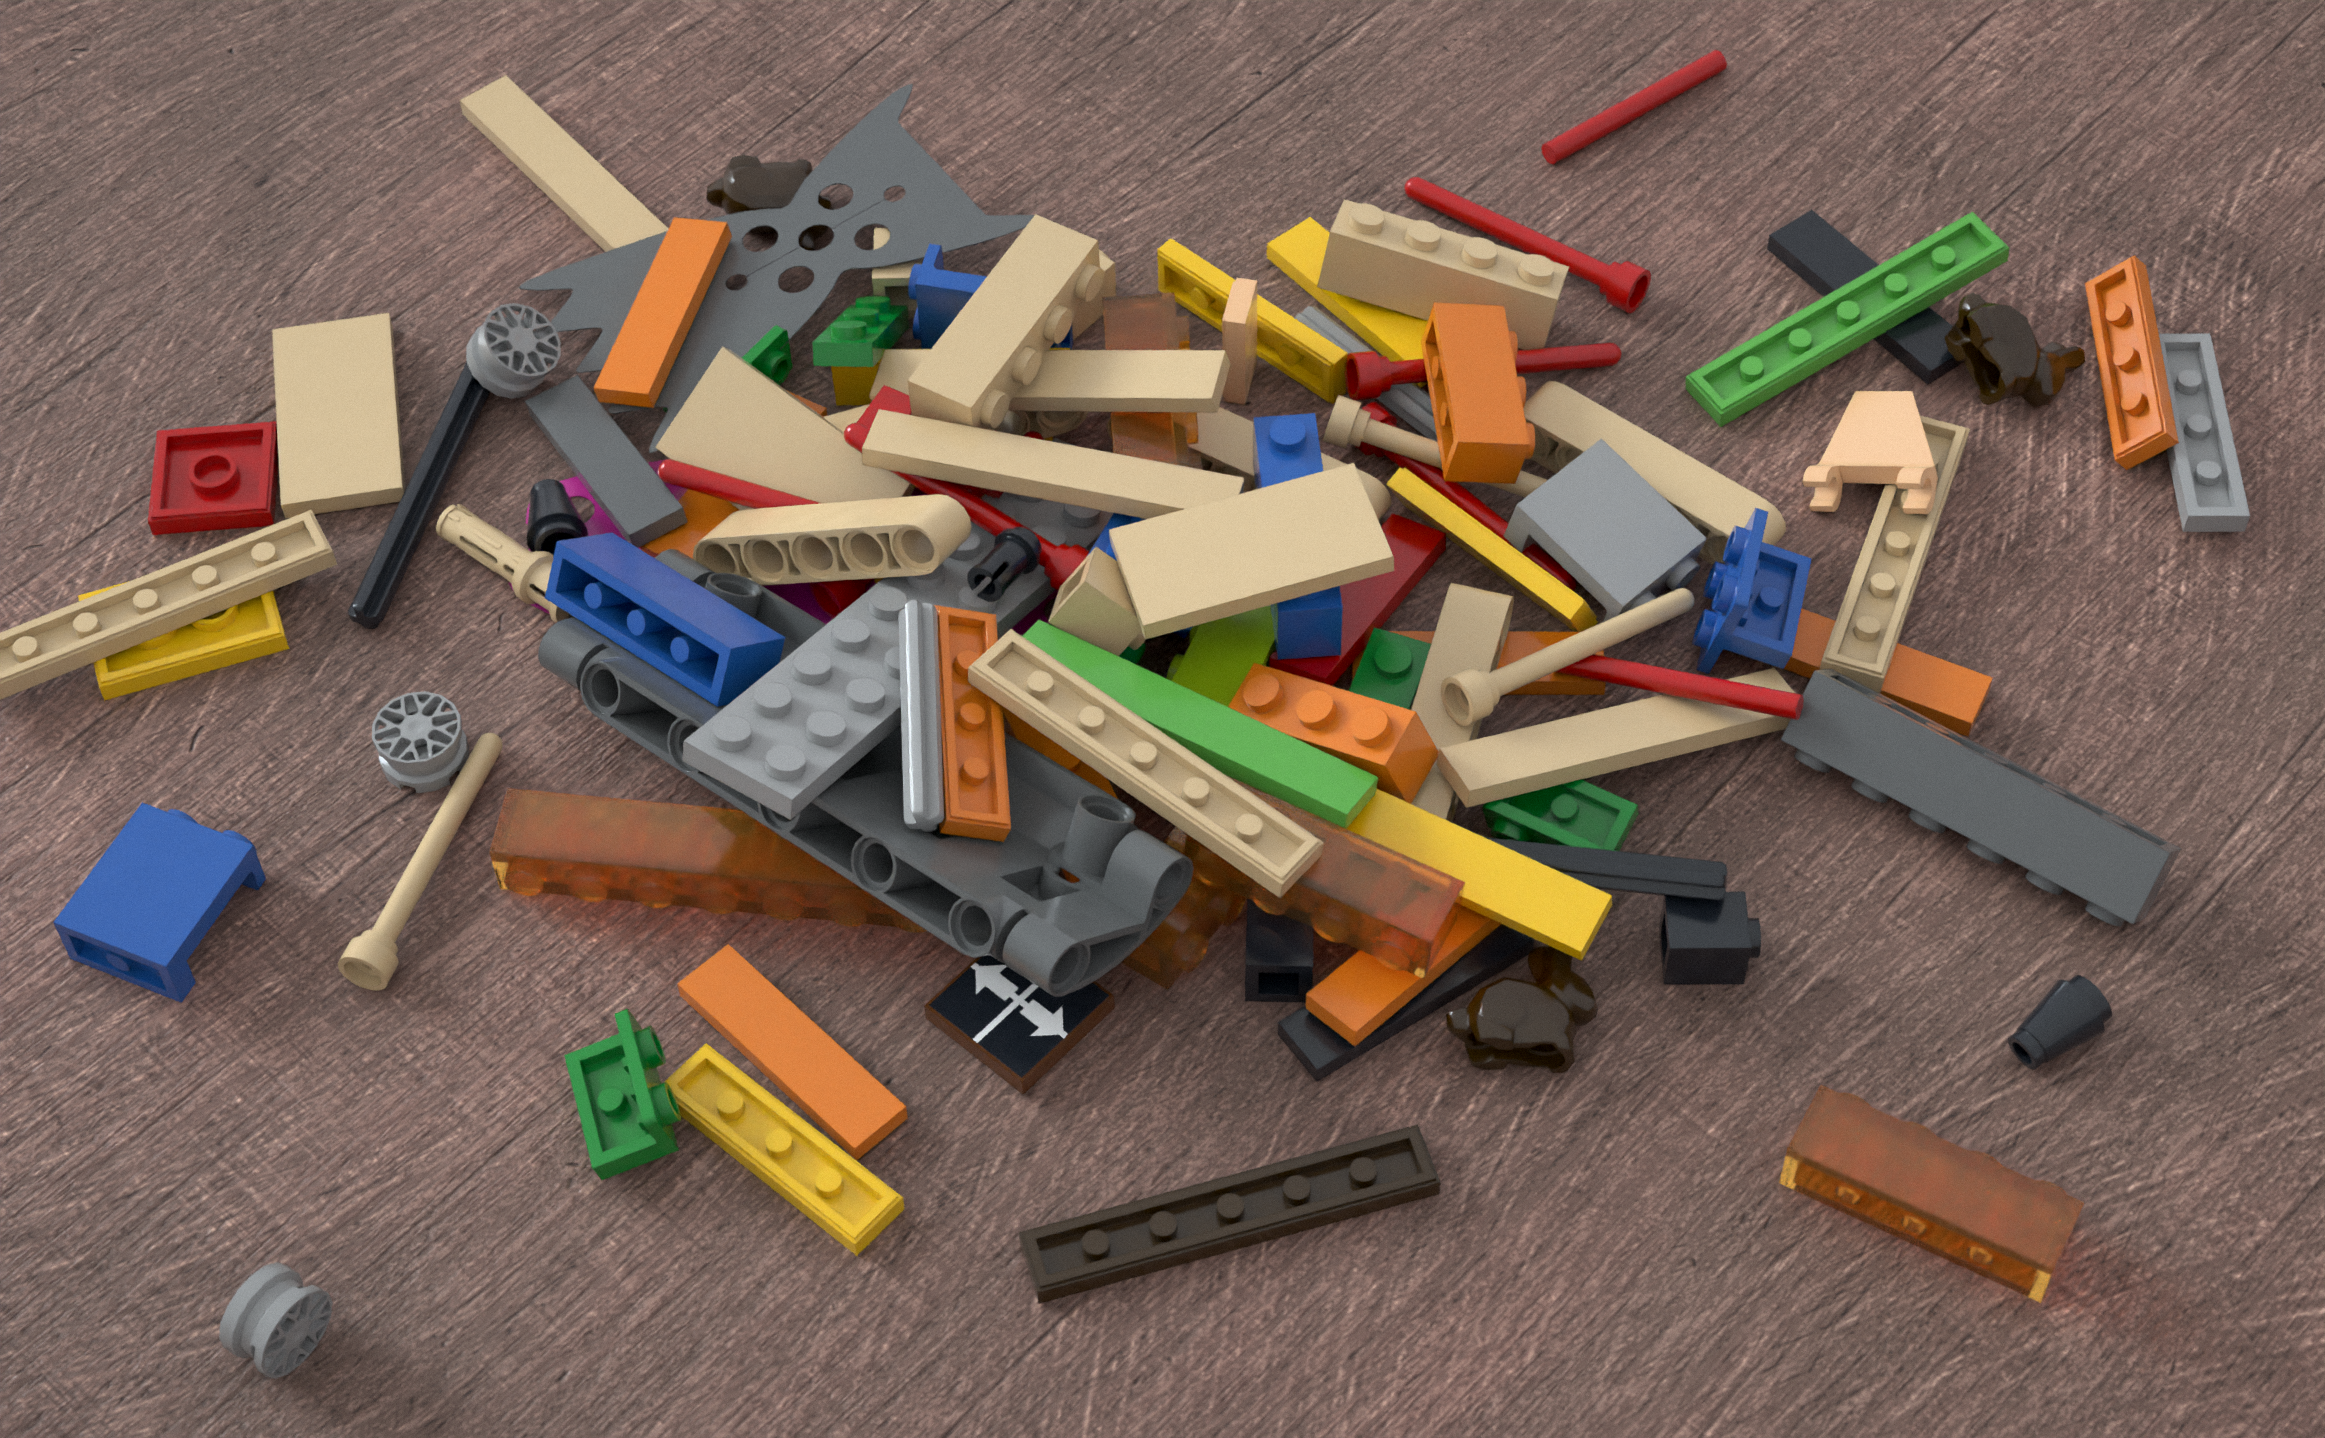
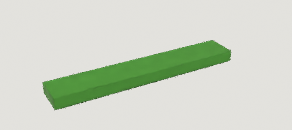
M1971 212L1687 375L1686 390L1713 420L1722 427L2007 262L2009 247L1974 212Z
M1038 620L1022 636L1224 775L1342 831L1347 829L1376 793L1377 776L1042 620Z

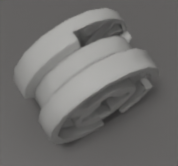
M517 303L500 305L491 311L483 325L473 333L466 346V361L475 379L482 387L495 395L511 399L526 397L536 390L543 382L545 376L555 368L561 356V341L551 322L532 307ZM513 310H514V311H519L518 315H516V314L513 312ZM495 316L496 320H491L490 318Z
M426 691L404 694L386 704L378 712L372 724V740L379 753L381 769L387 780L400 790L405 785L414 787L416 793L433 792L450 785L449 778L456 771L460 772L469 757V744L462 730L461 716L454 703L442 695ZM447 707L452 710L444 712ZM380 725H382L383 727H385V728H382V729H379V730H378V728H379Z
M279 1262L268 1264L252 1274L233 1296L220 1323L219 1339L225 1349L237 1357L244 1359L252 1357L259 1372L267 1377L276 1379L289 1374L300 1366L313 1352L326 1331L331 1318L333 1302L329 1293L322 1288L314 1285L305 1287L300 1274L287 1265Z

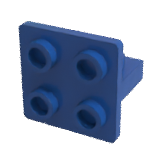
M1755 508L1745 528L1735 525L1724 550L1723 561L1725 563L1722 564L1715 561L1711 567L1703 591V597L1712 599L1710 610H1703L1692 640V645L1701 647L1696 668L1698 671L1709 674L1723 649L1784 669L1792 656L1812 558L1762 542L1768 516L1767 511Z

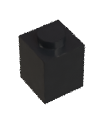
M1726 892L1723 900L1718 902L1664 896L1659 923L1664 985L1744 984L1749 958H1759L1761 950L1760 922L1758 918H1748L1746 893Z
M1276 895L1267 898L1247 897L1245 1001L1306 1003V994L1312 989L1314 899H1295L1287 895H1283L1281 898Z

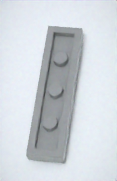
M2210 333L2159 334L2179 443L2166 449L2183 532H2245L2250 513Z

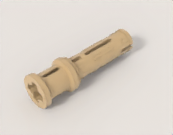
M458 504L457 507L450 505L443 511L436 526L439 537L454 544L484 566L504 577L511 583L516 597L526 604H539L549 611L551 620L555 623L564 619L574 618L571 614L545 599L554 555L546 551H529L500 530L470 512L462 504Z

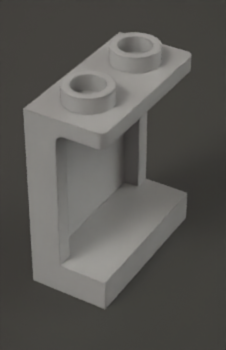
M1602 439L1520 501L1514 509L1504 537L1519 552L1524 551L1535 541L1541 545L1605 607L1607 613L1603 622L1656 599L1668 588L1672 591L1684 588L1700 570L1701 566L1696 562V559L1707 540L1697 528Z

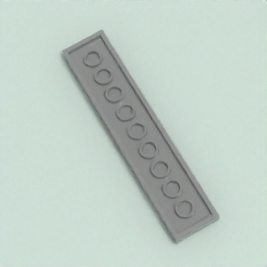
M1057 438L1052 440V442L1073 445ZM1004 492L999 499L997 497L994 499L987 495L981 498L1056 546L1063 543L1070 547L1079 544L1088 551L1092 549L1113 515L1112 512ZM971 522L970 537L932 573L918 576L887 577L880 580L683 741L682 761L791 820L901 725L899 612L905 609V604L908 601L918 600L920 603H932L933 605L996 614L999 640L1055 591L1050 585L1051 579L1044 575V567L1038 565L1033 572L1021 574L998 601L988 602L978 597L977 595L988 585L991 578L986 577L972 591L967 581V574L973 566L979 564L994 548L996 537Z

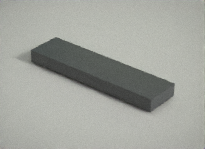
M578 375L525 401L531 418L627 542L639 548L687 523L682 505Z

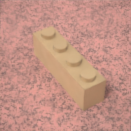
M1344 199L1329 234L1317 287L1427 321L1434 302L1504 306L1509 331L1516 332L1518 348L1528 350L1545 347L1569 266L1552 262L1542 255L1526 254L1502 247L1485 238H1472L1445 230L1428 221H1415L1385 212L1371 204H1359Z
M1035 214L908 378L907 383L912 415L988 430L990 427H998L1005 418L1010 401L1022 384L1025 386L1029 385L1036 377L1041 365L1043 352L1049 350L1053 343L1058 344L1064 340L1070 330L1074 315L1085 301L1091 302L1097 296L1104 278V271L1100 268L1098 240Z

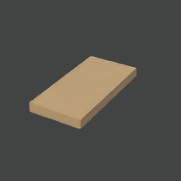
M384 313L272 329L280 498L285 519L312 510L313 514L400 502L405 492L394 334L390 314Z
M725 347L720 349L655 447L670 459L820 503L910 497L916 488L889 470L862 465V453L846 443L842 430ZM730 502L739 510L753 509L750 507Z
M1354 463L1109 530L1110 543L1145 640L1394 571V556Z

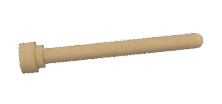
M1338 395L1323 441L1345 449L1348 443L1360 447L1362 441L1442 469L1437 441L1370 419L1371 412L1360 409L1361 402ZM1520 470L1515 484H1484L1526 498L1548 479Z
M1678 588L1493 672L1477 671L1472 668L1458 672L1445 678L1441 684V698L1444 707L1456 723L1462 726L1470 725L1489 716L1493 711V707L1498 704L1500 696L1690 611L1694 605V596L1690 590Z
M486 733L478 739L372 930L364 931L361 936L350 940L338 961V968L343 976L355 985L374 991L386 988L399 964L396 956L398 947L395 942L502 751L503 744L498 735Z

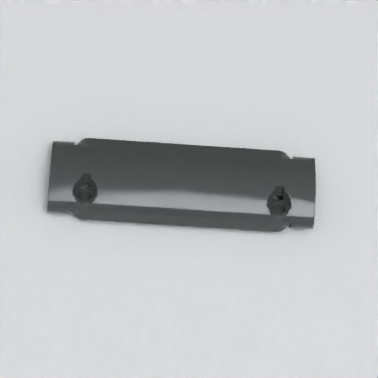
M669 549L655 557V559L784 636L785 642L780 662L826 625L760 584L736 574L715 573L679 550ZM575 617L555 623L549 628L540 643L538 659L541 666L581 691L582 699L587 709L593 715L959 952L972 958L991 955L1054 997L1064 996L1085 987L1121 963L1163 922L1181 900L1191 883L1194 871L1193 862L1187 856L1147 832L1139 830L1134 825L1136 814L1133 809L1005 731L1011 830L1004 842L942 834L939 831V824H937L936 830L931 832L907 827L904 821L901 725L790 820L682 761L683 741L727 705L715 706ZM1060 867L1079 878V882L1070 883L1058 876Z

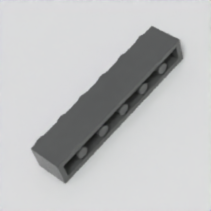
M1833 669L1814 671L1803 693L1804 702L1801 716L1798 720L1790 719L1781 738L1782 741L1797 748L1794 757L1803 764L1824 773H1829L1832 767L1854 778L1851 787L1860 794L1881 803H1886L1889 797L1912 808L1908 817L1919 825L1938 833H1944L1948 827L1969 838L1966 847L1973 853L1997 864H2002L2006 857L2028 869L2025 878L2032 884L2056 895H2062L2064 889L2069 890L2088 900L2085 906L2087 912L2114 926L2121 927L2124 920L2135 924L2146 918L2182 849Z

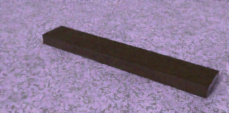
M1417 1124L1019 1232L1020 1246L1038 1304L1435 1196L1440 1194L1441 1182Z

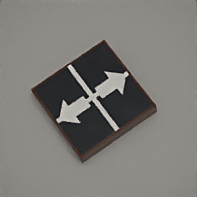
M991 955L977 957L926 1003L924 1009L927 1020L1021 1094H1024L1115 1009L1114 995L1096 981L1064 996L1054 997L1009 968L1004 962L998 961Z

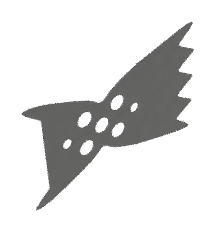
M908 84L896 90L866 115L809 174L796 192L792 203L788 206L777 209L744 211L708 219L709 221L727 222L732 238L655 403L654 408L666 407L668 410L652 439L649 453L658 451L655 448L722 347L730 349L742 358L775 325L787 330L790 340L814 315L833 290L839 276L846 270L885 267L925 257L929 244L942 245L943 253L976 245L1024 229L1034 217V215H985L898 123L899 117L911 94L913 84ZM843 184L852 189V200L842 208L825 209L818 202L820 193L829 186ZM899 186L905 189V196L901 200L891 202L884 198V193L891 187ZM879 224L889 229L890 238L888 242L878 249L863 250L857 247L854 242L857 232L868 225ZM824 225L833 230L834 239L827 247L821 250H805L798 243L801 233L809 227ZM768 226L777 230L778 240L775 245L767 250L753 252L746 249L743 245V238L746 233L756 227ZM667 231L555 269L530 279L519 287L521 290L573 291L570 298L551 321L557 332L590 328L602 329L600 337L576 369L578 373L602 371ZM793 267L809 268L814 274V281L807 289L797 293H789L780 289L778 281L786 270ZM734 275H744L748 279L747 284L739 290H729L726 287L727 280ZM612 404L609 408V413L630 412L649 409V407Z

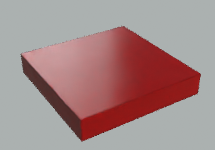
M277 421L157 430L148 524L152 534L161 535L274 525L279 468Z

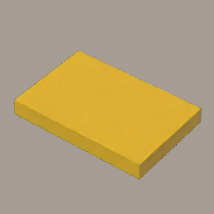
M125 583L78 595V599L82 601ZM274 590L95 661L93 664L99 689L105 701L289 649Z

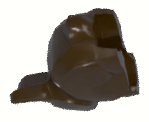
M747 155L732 157L723 177L712 182L707 187L706 199L713 206L722 208L727 215L758 209L783 208L792 203L796 192L813 171L811 162L804 159H798L795 163H761L758 157ZM821 195L818 196L820 206L825 209H834L829 198ZM816 225L807 228L799 236L798 243L800 247L805 250L814 251V240L822 237L829 227ZM760 226L749 232L759 234L777 232V230L768 226Z
M1971 293L1961 299L1958 307V321L1944 338L1948 351L1956 361L1965 362L1975 385L1980 390L1979 398L1985 405L2020 395L2033 407L2049 405L2059 394L2065 382V374L2073 372L2085 362V352L2081 347L2073 346L2066 348L2060 343L2050 342L2041 349L2027 317L2009 305L1986 302L1975 293Z
M1551 946L1534 948L1529 953L1528 966L1535 982L1502 977L1480 988L1466 1008L1455 1009L1446 1014L1447 1029L1464 1042L1473 1067L1485 1070H1503L1508 1064L1527 1067H1547L1551 1073H1563L1569 1070L1575 1062L1573 1040L1576 1035V1026H1584L1596 1018L1598 1011L1592 989L1584 978L1571 970L1572 956Z

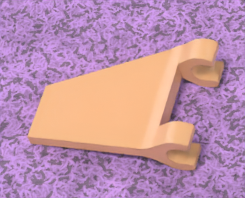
M1855 391L1821 461L1816 465L1809 466L1804 473V487H1815V494L1809 505L1811 511L1835 512L1841 501L1843 483L1897 484L1898 489H1908V496L1903 505L1904 514H1929L1935 501L1938 476L1913 392Z

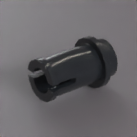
M1015 527L1001 531L995 539L994 548L979 564L973 566L967 574V581L972 591L986 577H990L991 581L977 596L985 601L995 602L1004 595L1005 591L1021 574L1033 572L1040 563L1042 551L1041 543L1037 536L1024 527Z

